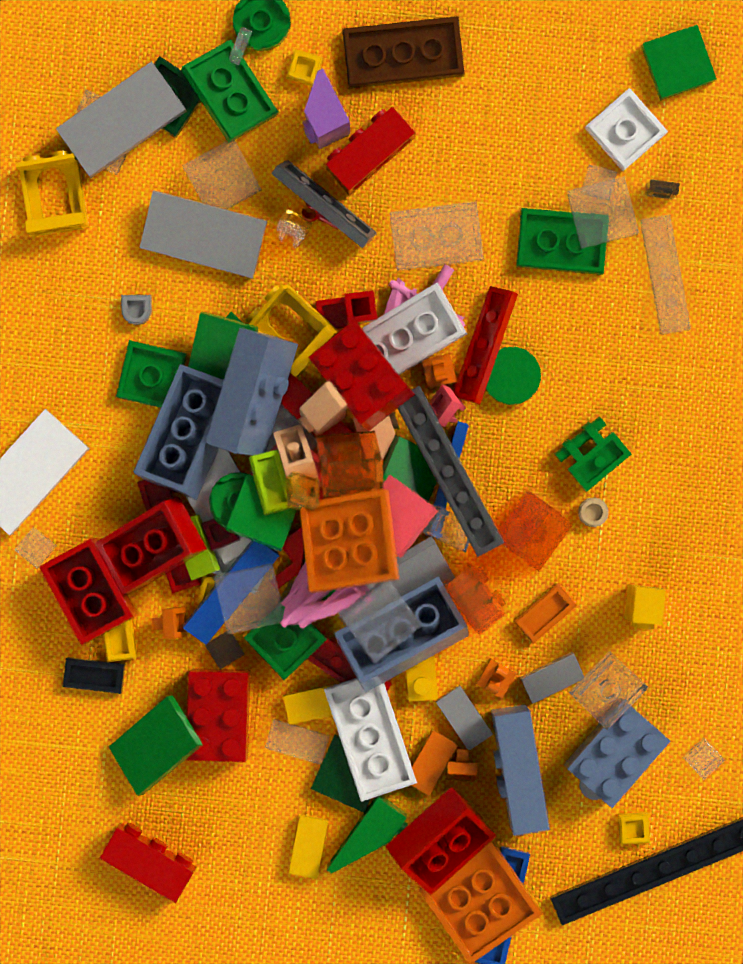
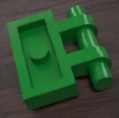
M600 416L592 423L587 422L583 425L581 432L571 440L566 439L561 444L562 447L554 453L561 463L569 456L575 460V463L567 470L585 492L590 490L632 455L614 432H611L605 438L600 435L599 431L606 426V423ZM591 439L596 446L583 456L578 449Z

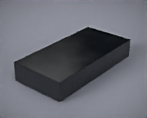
M67 657L63 687L121 694L126 664Z

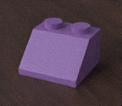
M322 68L317 71L304 110L306 120L302 122L304 132L310 144L316 142L319 150L351 134L350 121Z

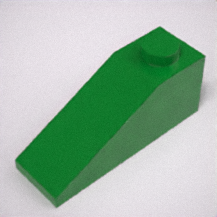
M382 795L375 797L327 864V871L332 874L391 842L394 836L396 837L408 826V823L405 822L407 813Z

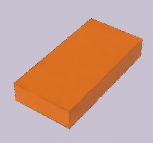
M556 583L513 622L534 644L577 605L562 587Z
M432 730L412 764L417 783L411 786L430 796L457 749L458 743Z

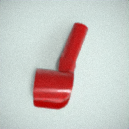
M306 203V206L314 211L307 212L302 209V216L305 221H322L338 230L335 225Z

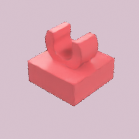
M444 385L440 386L429 402L441 426L444 427L448 422L456 423L457 419L454 414L457 409L463 411L466 409L451 388Z

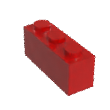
M393 106L387 111L381 109L372 117V124L366 130L358 129L349 138L351 143L343 150L338 147L327 157L329 162L326 164V170L349 196L415 139V131Z
M120 823L99 859L176 903L196 869V866L192 864L193 860L183 853L178 852L176 855L167 850L168 846L157 838L153 837L150 840L141 834L142 830L134 824L127 823L125 825Z

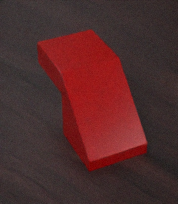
M374 290L344 294L345 297L316 301L317 311L336 329L345 328L353 320L358 324L378 320Z
M302 527L285 540L283 550L293 563L270 580L276 590L295 577L302 568L305 551Z

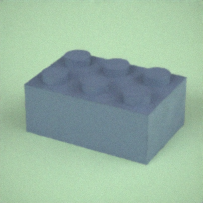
M620 699L563 765L606 804L613 808L671 741L626 701Z

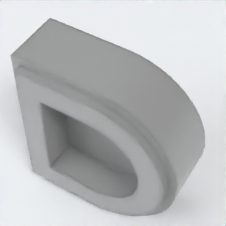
M121 295V311L125 320L133 325L146 323L152 314V296Z

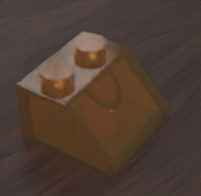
M375 431L316 436L323 497H340L383 489L382 457Z
M525 490L499 526L498 531L505 542L501 545L539 572L573 524L535 494Z
M469 564L453 577L443 582V585L473 630L480 635L506 614L502 608L506 603L497 590L491 592L485 584L489 581V578L481 566L475 568L472 564Z

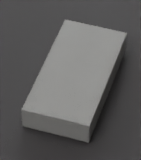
M460 685L436 700L437 705L468 750H471L493 735Z

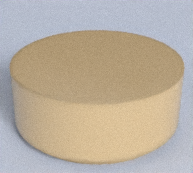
M588 498L580 504L578 516L583 524L597 527L607 520L608 507L599 498Z

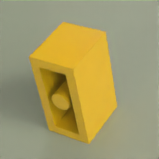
M628 584L624 619L632 622L631 626L637 629L654 630V625L663 626L666 589Z

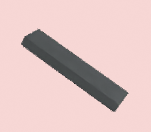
M289 160L277 165L271 173L360 247H365L376 236V231Z

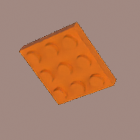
M380 489L300 503L310 593L399 580L389 490Z
M493 840L432 895L427 893L422 887L419 889V892L469 964L478 960L543 914Z

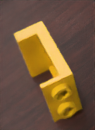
M57 151L52 153V157L42 159L38 155L27 156L23 158V162L15 163L16 168L20 171L28 221H25L26 232L31 237L89 228L79 162L73 153ZM56 168L64 173L72 213L43 217L38 179L44 170Z
M288 284L282 285L280 288L276 285L266 295L265 299L268 302L261 310L258 307L253 310L246 321L250 325L257 326L260 333L284 339L271 327L269 322V313L272 308L283 304L291 307L319 333L301 354L296 350L290 373L298 377L312 363L308 357L335 336L339 330Z

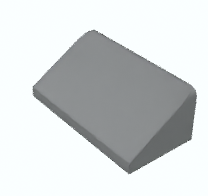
M573 652L519 677L532 704L585 679Z

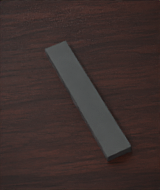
M418 386L412 389L415 395L397 409L477 557L505 542L421 387Z

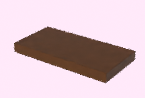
M458 16L342 29L349 89L462 77L465 75Z

